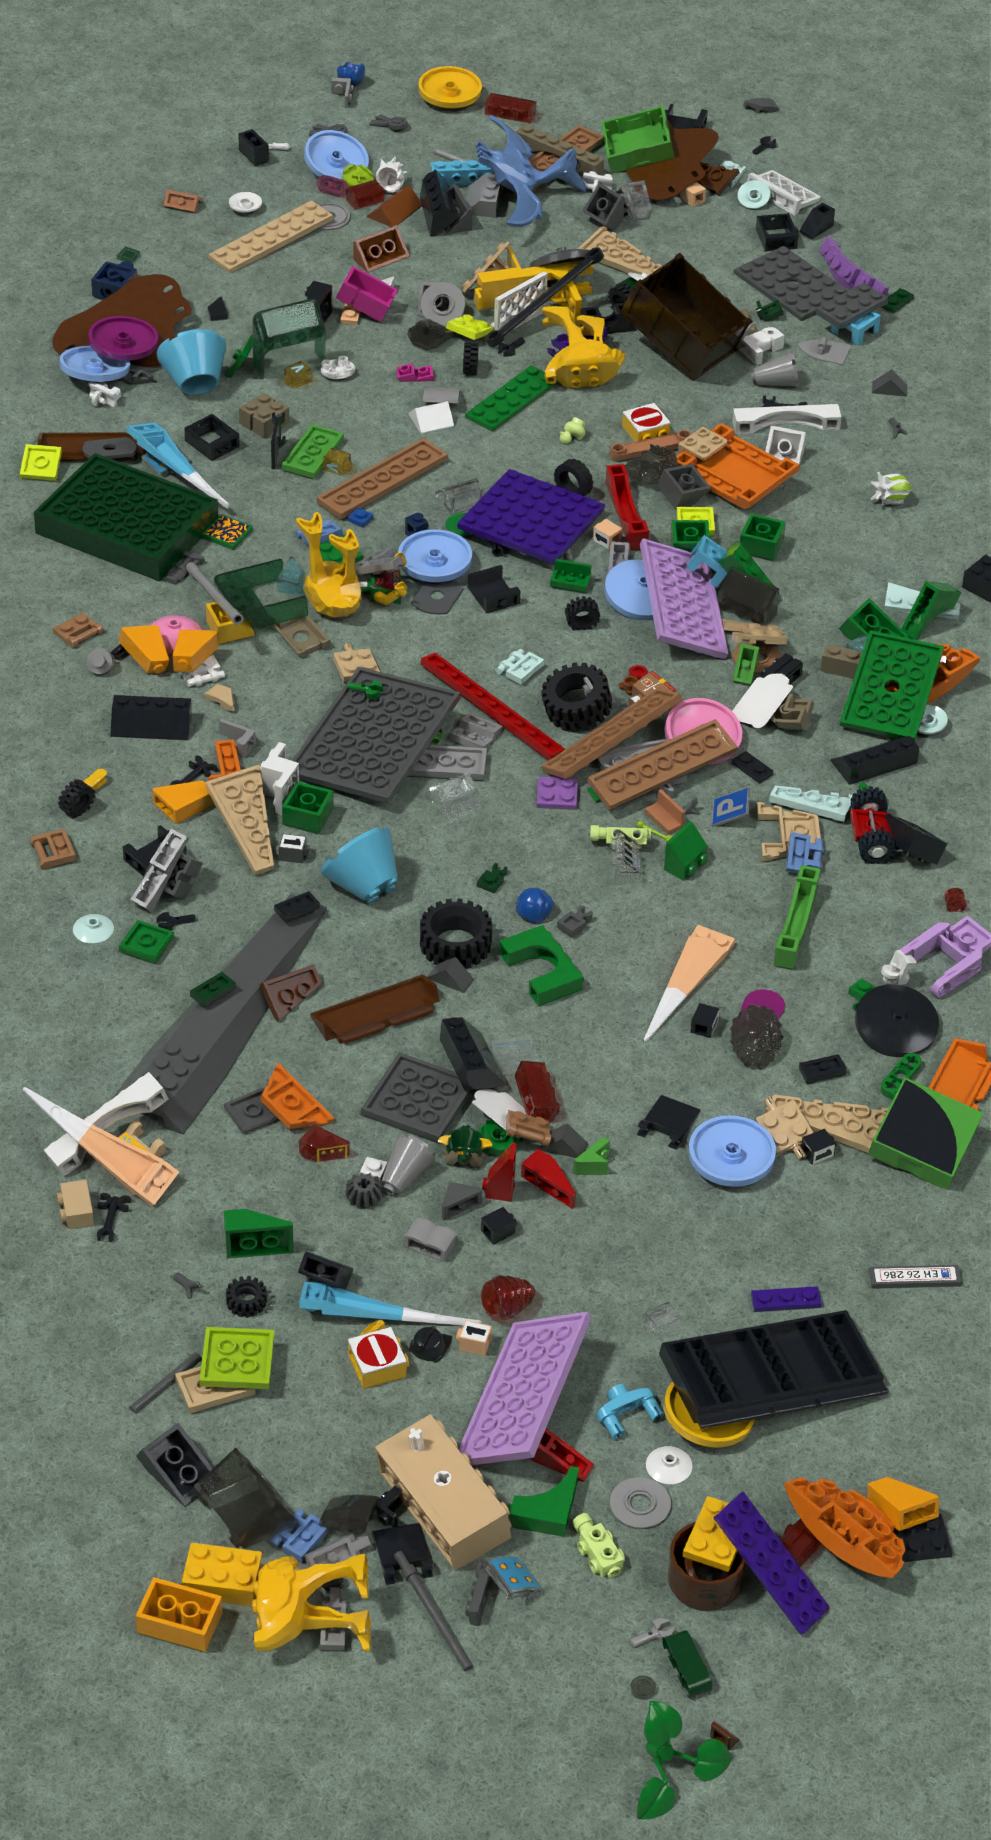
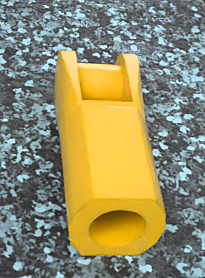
M97 769L83 782L91 786L93 790H97V788L107 782V771L105 769Z

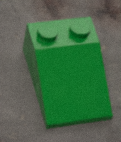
M870 598L839 628L850 640L862 646H865L870 630L909 638Z
M248 1209L224 1211L227 1259L294 1253L293 1222Z

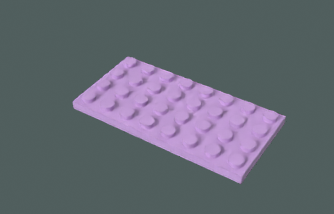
M643 538L640 542L657 640L662 643L693 650L697 653L711 655L715 658L726 659L728 649L715 586L710 584V580L713 578L711 568L701 562L693 572L686 567L689 560L693 557L691 552Z
M588 1312L513 1323L458 1449L461 1454L464 1452L468 1456L471 1465L534 1458L592 1319Z

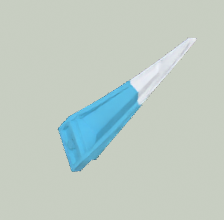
M156 423L130 425L127 427L126 432L137 441L139 446L207 495L218 499V502L228 509L229 503L196 472L177 448L166 430Z
M304 1281L299 1308L307 1311L322 1310V1315L451 1325H464L465 1320L482 1323L480 1320L445 1316L396 1306L319 1282Z

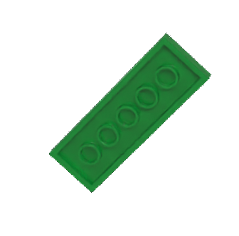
M530 365L465 413V418L493 432L555 386L558 381L556 380L555 384H546L545 372Z

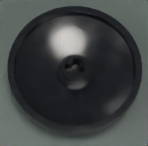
M886 984L871 989L861 998L855 1013V1025L860 1037L873 1050L886 1056L903 1057L908 1053L919 1054L933 1044L939 1029V1017L930 1000L919 991L904 985Z

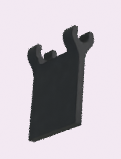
M273 412L272 422L274 430L271 439V468L275 469L279 449L286 443V437L283 436L281 439V425L285 423V413H282L281 417H276L275 412Z
M661 1095L645 1119L639 1122L638 1127H640L637 1135L645 1138L650 1129L669 1135V1139L672 1140L668 1147L677 1149L700 1109Z
M420 1523L373 1531L386 1585L395 1584V1571L401 1570L394 1557L398 1551H402L408 1562L413 1564L414 1567L421 1566L423 1578L433 1577L431 1570L433 1565L428 1555Z

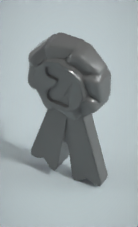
M382 114L375 116L376 120H371L369 123L370 126H388L393 130L403 129L408 126L405 117L390 119Z
M316 124V126H313V130H310L309 136L311 137L313 134L324 130H335L347 134L348 128L344 124H336L331 127Z

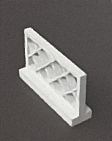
M773 170L760 175L755 173L748 174L747 182L751 180L764 182L770 189L771 196L769 202L793 215L798 214L801 208L821 200V196Z
M546 272L538 274L495 298L494 322L490 324L493 330H499L537 299L540 293L543 294L547 290L548 274ZM534 289H536V291H535V293L533 294L532 298H530V296H531V294L533 293ZM524 296L522 301L518 305V302L520 301L521 297ZM510 302H511L512 304L510 305L509 309H508L507 312H506L505 310L507 309L508 305H509ZM545 302L515 328L542 314V308L549 307L551 304Z

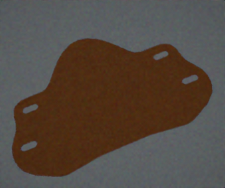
M667 120L675 158L625 170L633 182L636 193H644V197L649 199L662 200L679 194L690 184L701 180L706 172L700 165V162L717 143L718 133L707 128L676 129ZM696 171L698 176L693 177L691 172ZM672 186L675 190L672 193L668 190V187Z
M161 274L139 276L133 278L117 292L86 311L64 320L55 332L52 344L60 355L70 345L75 347L90 346L88 342L89 329L97 321L113 316L134 317L148 322L156 329L158 333V346L151 355L142 359L130 360V364L146 367L161 366L157 359L159 346L168 338L170 340L174 339V325L188 316L192 309L182 296L179 284L173 278ZM167 286H173L171 290L163 292V289ZM178 308H184V310L179 314L174 313V311Z

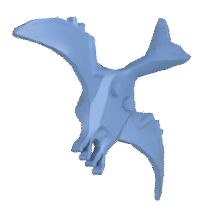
M489 115L490 120L506 132V148L503 152L492 150L484 143L478 141L475 144L477 148L476 156L478 157L477 162L487 165L494 171L495 179L499 184L517 193V204L506 223L510 227H523L531 224L535 218L538 220L542 218V213L544 212L540 208L542 202L532 192L537 185L546 184L559 178L582 192L587 191L584 181L576 171L577 159L575 149H570L549 168L540 172L530 165L528 161L533 156V150L529 147L530 144L526 143L502 121Z

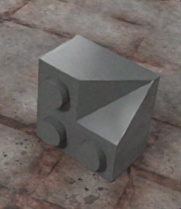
M598 183L582 212L608 228L616 230L624 217V197Z
M693 464L664 469L657 484L675 509L677 507L692 506L711 490L709 484Z

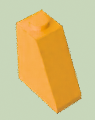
M158 625L121 628L118 639L119 643L147 674H159L167 670L169 658Z
M180 629L173 652L174 671L194 672L218 649V631Z
M203 780L152 789L153 803L175 824L215 805Z
M889 1477L867 1484V1498L890 1518L898 1531L939 1517V1497L933 1493Z

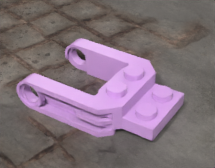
M966 916L953 926H950L949 923L938 922L900 950L905 955H911L917 961L936 947H940L944 953L957 962L956 965L944 972L943 976L933 986H930V992L936 997L941 998L981 971L982 953L991 948V933L969 916Z

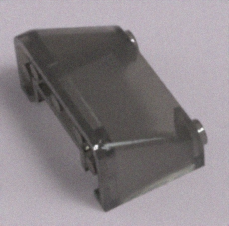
M234 1448L194 1485L199 1493L197 1496L199 1501L205 1507L210 1505L230 1529L229 1533L231 1536L228 1539L237 1549L240 1547L244 1549L292 1528L299 1522V1519L261 1471L237 1448Z

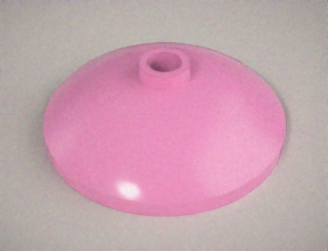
M181 615L164 616L150 624L159 626L167 654H173L180 629L202 630L196 621Z

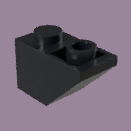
M825 203L814 207L803 223L800 233L813 239L833 227L835 209Z

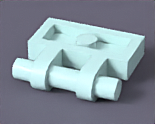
M519 649L518 651H513L507 660L501 661L495 671L499 675L505 671L507 678L521 685L544 666V659L531 652L524 655V651Z

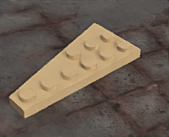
M604 225L578 248L588 250L595 247L601 248L604 258L599 263L626 273L641 275L644 272L650 275L662 267L660 264L653 263L652 258L649 256H643L642 251L625 239L620 240L615 232L610 233Z
M260 764L205 782L209 795L255 876L274 869Z

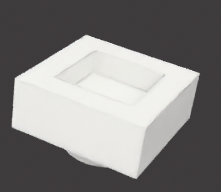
M367 1157L360 1173L362 1172L363 1175L371 1173L372 1177L378 1176L379 1182H381L388 1162Z

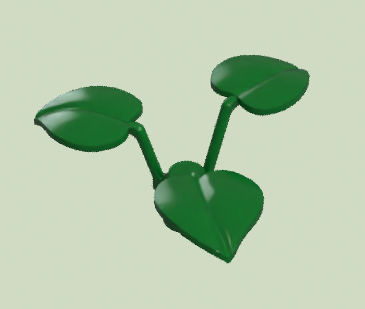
M650 1701L644 1735L648 1741L646 1751L654 1757L652 1762L656 1764L663 1781L658 1777H652L643 1786L637 1805V1818L641 1820L653 1819L666 1814L672 1809L675 1802V1791L667 1785L668 1778L660 1762L671 1760L673 1755L696 1763L694 1768L695 1776L704 1781H711L720 1776L731 1762V1754L728 1748L717 1739L704 1741L697 1750V1758L673 1749L670 1744V1738H675L680 1734L682 1718L673 1707L658 1701Z

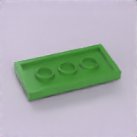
M311 424L283 461L282 470L315 479L343 441L344 433Z

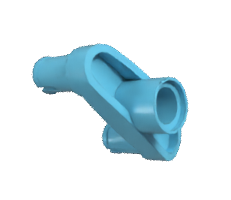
M618 1384L608 1391L607 1397L610 1401L602 1406L596 1414L600 1423L606 1426L614 1440L618 1438L617 1435L622 1437L626 1432L616 1417L622 1415V1412L628 1409L631 1411L638 1407H644L652 1422L657 1421L656 1417L659 1420L665 1417V1413L658 1405L656 1396L650 1388L628 1391L624 1384Z

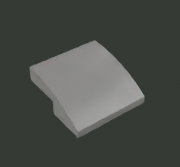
M425 387L423 402L442 403L448 401V403H459L460 388Z
M468 713L460 719L459 727L450 733L449 740L466 747L488 748L501 732L503 726Z

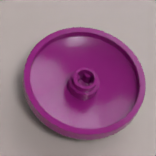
M113 316L101 319L91 326L88 333V342L95 352L104 357L122 361L137 360L151 355L157 349L158 333L151 324L144 320L129 316Z

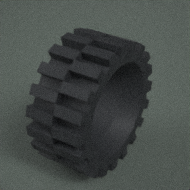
M572 663V667H567L566 664L562 666L561 671L555 669L553 671L554 676L548 675L546 677L547 682H543L541 695L546 714L550 722L553 721L557 728L561 726L564 731L571 728L572 732H577L578 728H581L582 732L587 731L588 726L596 727L597 721L602 723L605 720L604 715L609 716L610 714L609 709H612V697L608 680L600 668L597 670L595 665L591 664L588 667L587 663H582L581 666H578L577 663ZM588 677L593 686V690L588 697L577 702H566L560 699L570 691L583 689L582 686L585 685L583 678Z
M446 899L445 904L439 901L436 902V907L431 905L428 907V912L424 911L420 920V947L422 954H426V959L429 962L434 959V965L456 957L468 969L471 968V963L478 965L481 963V959L485 960L487 958V953H490L492 945V919L486 910L482 911V906L478 904L474 907L473 901L470 900L467 903H463V899H457V902H452V899ZM449 930H462L468 932L474 938L464 942H450L438 936Z

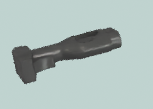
M185 551L182 563L173 566L165 574L164 581L174 585L181 582L187 574L186 565L190 562H194L197 566L204 563V556Z

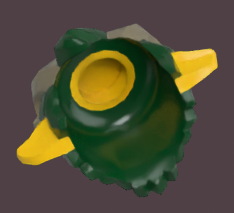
M463 1125L461 1128L449 1132V1135L441 1136L438 1139V1143L446 1146V1150L443 1151L446 1164L452 1166L458 1162L459 1165L471 1164L473 1167H481L486 1156L483 1153V1149L492 1147V1142L489 1139L483 1138L481 1132L473 1129V1126Z

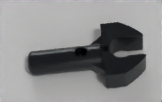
M771 136L762 137L760 139L761 145L753 149L752 153L757 155L766 148H775L776 139L769 142Z
M520 337L509 345L502 342L498 346V354L504 351L503 357L514 355L515 348L525 343L524 338Z
M164 912L156 919L158 927L172 931L175 925L195 922L196 916L190 914L172 917L169 915V912Z

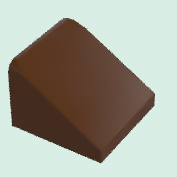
M715 1721L711 1723L710 1738L720 1740L726 1745L728 1750L740 1740Z

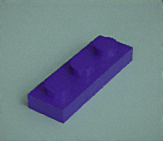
M818 1286L751 1290L754 1312L821 1308Z

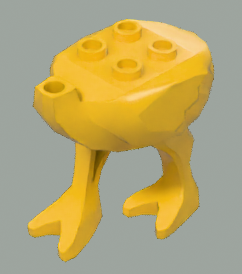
M560 306L542 308L543 314L548 316L543 319L542 325L563 326L569 342V346L559 351L549 362L544 373L546 384H555L557 380L567 388L595 387L605 384L617 375L618 370L625 361L626 354L622 353L621 350L611 349L606 344H603L604 318L579 315L577 321L583 325L579 328L571 320L570 308ZM583 335L594 336V339H586Z
M315 512L311 521L300 517L296 518L298 528L309 542L310 568L309 574L305 578L303 590L310 604L317 612L326 616H349L359 608L362 599V590L357 579L354 564L359 551V543L354 532L348 529L344 538L334 534L329 535L330 543L343 555L342 564L329 560L323 561L320 552L321 515Z
M366 1554L355 1555L335 1564H315L307 1569H299L298 1561L293 1556L280 1557L273 1561H268L259 1570L258 1581H254V1592L257 1598L253 1599L252 1607L253 1613L258 1614V1631L254 1632L256 1651L276 1649L295 1639L303 1630L320 1628H349L357 1636L363 1651H371V1618L369 1610L346 1614L330 1607L314 1606L307 1601L308 1597L317 1588L326 1582L347 1577L355 1583L362 1599L368 1598L369 1581Z

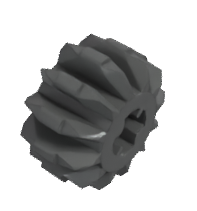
M361 1172L359 1176L353 1175L351 1180L347 1181L345 1195L349 1199L350 1205L356 1203L357 1208L364 1205L367 1209L369 1204L376 1206L377 1201H381L383 1186L379 1182L378 1176L372 1177L371 1173L363 1175Z

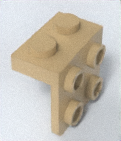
M701 427L680 442L678 449L679 453L685 450L701 460H706L725 447L727 439L705 427Z

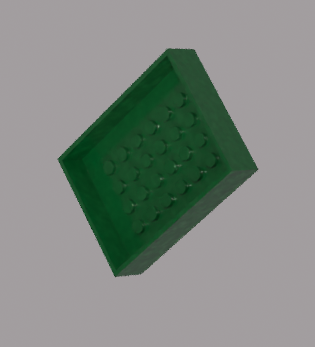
M96 453L34 511L35 534L159 582L184 557V552H189L202 539V533L219 517L218 499Z

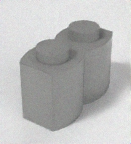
M416 1218L405 1235L404 1247L445 1262L456 1244V1233L448 1227L436 1226L428 1219Z

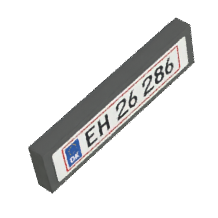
M958 1265L869 1268L872 1289L961 1286Z

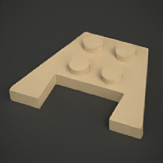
M722 619L724 630L738 631L732 632L731 639L734 643H741L743 640L756 644V641H762L765 644H787L788 637L779 629V626L768 625L767 627L757 623Z
M757 802L758 820H779L781 843L761 844L762 861L786 857L791 832L811 836L810 843L815 844V839H821L818 815L798 810L789 812L782 810L780 806L774 805V808L765 806L763 802Z

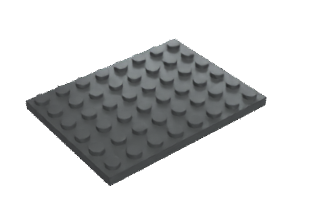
M358 667L292 760L299 763V780L389 804L461 699L460 692ZM375 680L382 684L384 692H380V698L370 700L366 698L365 692L349 690L348 683L354 682L370 685Z

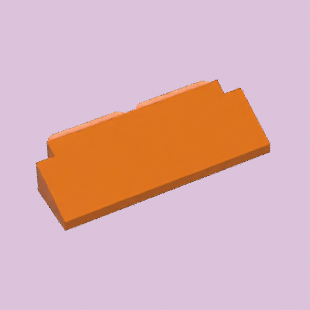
M954 1038L928 1088L979 1110L978 1105L975 1104L976 1101H983L991 1087V1063L987 1062V1045Z

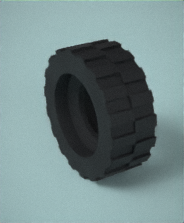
M568 459L555 469L554 482L557 487L581 494L582 496H586L593 489L592 474H590V470L580 460ZM568 472L577 479L579 487L572 483Z

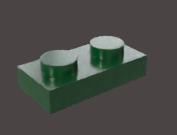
M899 288L888 297V303L881 308L895 313L914 299V294Z
M220 972L190 990V997L203 1007H206L234 990L236 982L223 972Z

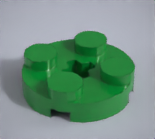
M492 1119L487 1120L485 1125L478 1128V1132H481L483 1138L489 1139L492 1142V1147L483 1149V1152L486 1154L501 1156L512 1143H517L516 1149L520 1144V1138L507 1136L506 1130ZM501 1135L502 1138L498 1139L496 1136Z

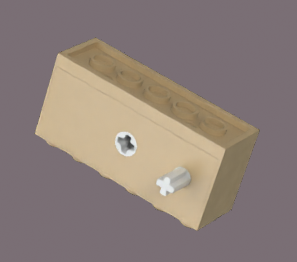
M430 1414L375 1446L379 1472L392 1488L396 1486L402 1490L405 1506L417 1522L420 1523V1526L452 1568L457 1570L511 1538L510 1528L512 1525L508 1519L510 1512L504 1502L500 1503L497 1500L494 1489L490 1485L486 1486L483 1482L484 1479L480 1471L472 1468L468 1456L464 1452L461 1454L455 1439L452 1436H447L443 1424L439 1420L436 1421Z

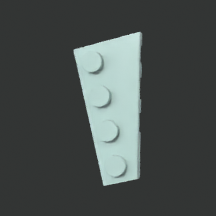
M888 582L884 610L910 613L920 591ZM956 603L954 609L945 610L936 617L958 620L960 603Z
M775 785L769 796V802L844 822L851 810L850 799L852 795L849 794L848 798L839 797V793L831 792L830 795L819 794L817 790L802 792L800 788Z

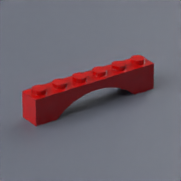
M625 465L606 466L605 483L627 543H629V549H641L640 542L642 539L649 540V529L646 521L640 518L635 508Z

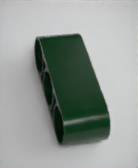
M684 1630L663 1637V1648L667 1649L669 1653L668 1658L673 1668H676L679 1673L677 1677L682 1687L686 1688L689 1694L687 1697L690 1698L711 1691L713 1689L711 1677L688 1631Z

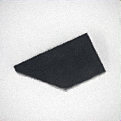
M219 297L208 306L211 321L228 319L222 297Z

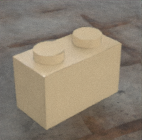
M87 1180L60 1183L61 1192L57 1193L58 1205L63 1206V1209H60L61 1222H66L67 1230L94 1226Z

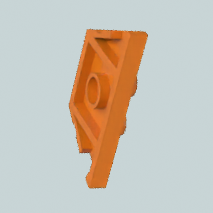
M278 1063L263 1091L260 1101L288 1129L331 1124L334 1121V1117Z

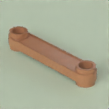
M680 430L675 434L626 444L615 443L611 446L610 458L615 462H621L627 459L678 449V444L692 434L688 430Z

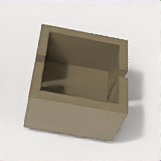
M262 393L239 407V424L249 430L253 429L254 433L262 438H266L273 434V412H275L276 417H281L282 413H285V423L281 425V428L289 424V407L279 401L275 402L273 397Z

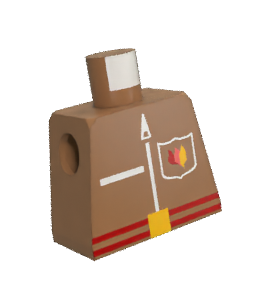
M652 670L633 685L632 698L628 700V703L631 706L656 688L676 692L677 689Z

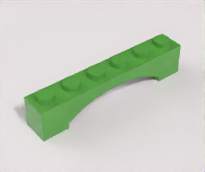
M800 866L787 920L776 945L775 966L790 969L795 967L819 887L821 872L819 868Z

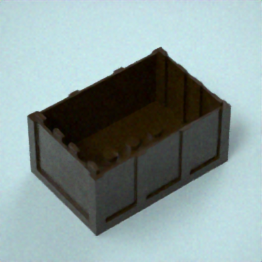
M681 253L675 255L674 259L644 279H639L620 312L692 381H695L735 353L753 323L749 317L747 318L731 303L729 298L722 295L702 273L700 274Z

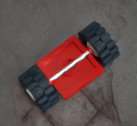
M869 786V789L862 787L863 790H856L857 794L853 793L850 799L852 808L850 818L854 840L858 842L861 859L866 864L869 861L870 864H880V862L886 864V860L891 861L896 852L895 840L885 817L886 813H889L887 812L886 795L882 789L879 791L878 787L873 789V786Z

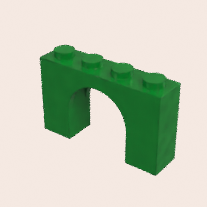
M543 925L499 941V954L509 967L529 959H544L555 966V969L550 973L529 980V995L538 1007L582 991L584 982L582 972L576 969L572 959L566 956L562 946L556 943L552 933L547 931Z

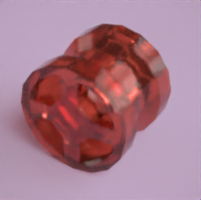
M960 888L947 890L944 894L947 910L949 912L964 911L967 906L964 899V891Z

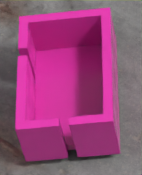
M352 266L336 298L342 303L352 304V307L357 311L363 312L372 319L382 322L398 289Z

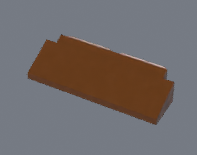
M127 432L39 433L38 445L61 447L62 454L60 460H88L83 454L82 448L86 441L127 437L135 442L136 453L132 457L113 458L112 460H137V455H146V450L139 446L137 441ZM111 447L105 448V450H113V449H115V448H111Z
M422 974L310 1013V1016L326 1041L336 1038L342 1044L383 1031L387 1027L397 1026L434 1012L433 1004L440 1002L437 984Z

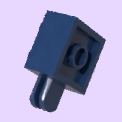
M106 261L91 279L92 296L106 299L133 278H136L137 269L128 261H123L120 264Z

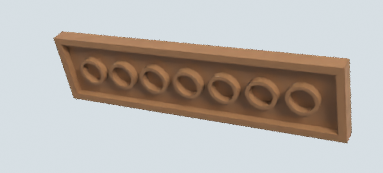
M580 125L559 138L588 152H591L604 142V136ZM541 151L528 161L530 165L541 172L545 171L561 157L547 151ZM540 184V185L535 186V188L532 190V192H535L537 189H539L540 187H542L544 184ZM502 185V188H505V189H507V190H509V191H511V192L517 194L516 192H514V191H512V190H510V189H508V188H506L505 186Z
M422 438L317 497V503L342 520L357 508L367 506L447 461L448 454L425 438Z
M656 688L541 765L543 772L564 779L573 777L575 772L586 768L590 762L602 757L606 751L617 747L618 743L624 739L632 737L633 733L645 728L652 720L660 718L667 710L675 708L676 704L682 701L680 693Z
M714 719L589 776L587 782L607 809L611 810L736 752L738 746L720 723Z

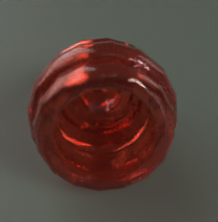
M503 1275L495 1276L491 1280L486 1281L481 1291V1301L485 1312L491 1318L501 1320L511 1319L514 1315H518L532 1303L535 1296V1288L529 1281Z

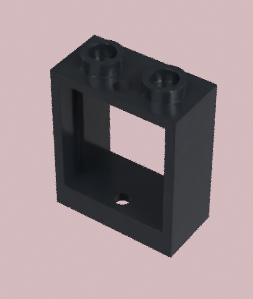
M789 213L757 216L756 231L765 252L774 251L782 246L789 250L797 249L798 234ZM785 229L786 233L766 234V230Z
M210 414L184 427L185 441L211 461L240 447L239 433L214 414ZM211 431L220 436V438L210 443L201 438V436Z

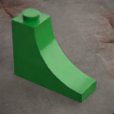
M925 581L901 629L912 639H919L925 628L936 616L945 610L954 609L962 592L948 583Z
M570 1466L565 1478L556 1487L545 1493L533 1496L514 1495L512 1504L507 1505L510 1512L508 1518L512 1528L565 1537L578 1484L579 1468Z

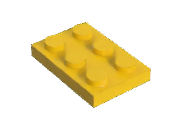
M707 1496L683 1550V1557L729 1572L737 1549L714 1520V1516L728 1504L727 1502Z

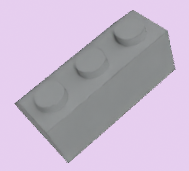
M485 173L469 185L466 202L472 210V216L496 218L502 185L496 181L494 173Z

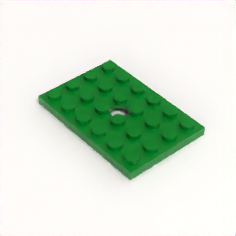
M870 630L840 719V726L896 739L910 736L915 741L944 652V646ZM890 682H896L899 689L896 692H889L885 689V685L890 684Z

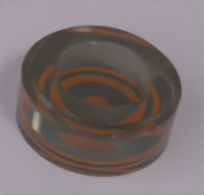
M642 1675L632 1680L631 1693L635 1698L647 1700L655 1694L656 1685L652 1678Z

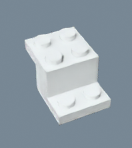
M279 742L274 749H271L266 761L262 762L260 772H262L263 794L274 797L275 813L282 815V806L296 781L299 782V763L286 759V744Z

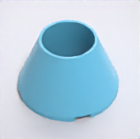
M205 329L184 331L178 333V337L172 340L166 339L157 350L158 362L183 393L188 395L208 393L218 385L226 352V341L224 337L218 336L217 332Z

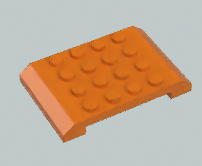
M720 423L710 431L727 439V445L711 457L701 460L684 450L672 459L674 467L693 464L711 487V492L742 509L752 507L800 470L798 463L788 458L783 460L776 458L735 436L734 429L723 423Z

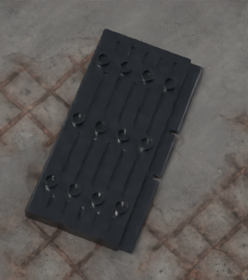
M847 1310L664 1342L659 1351V1356L694 1424L698 1423L700 1429L771 1416L770 1410H772L774 1415L815 1408L816 1401L819 1406L888 1394V1390L883 1383L884 1376Z

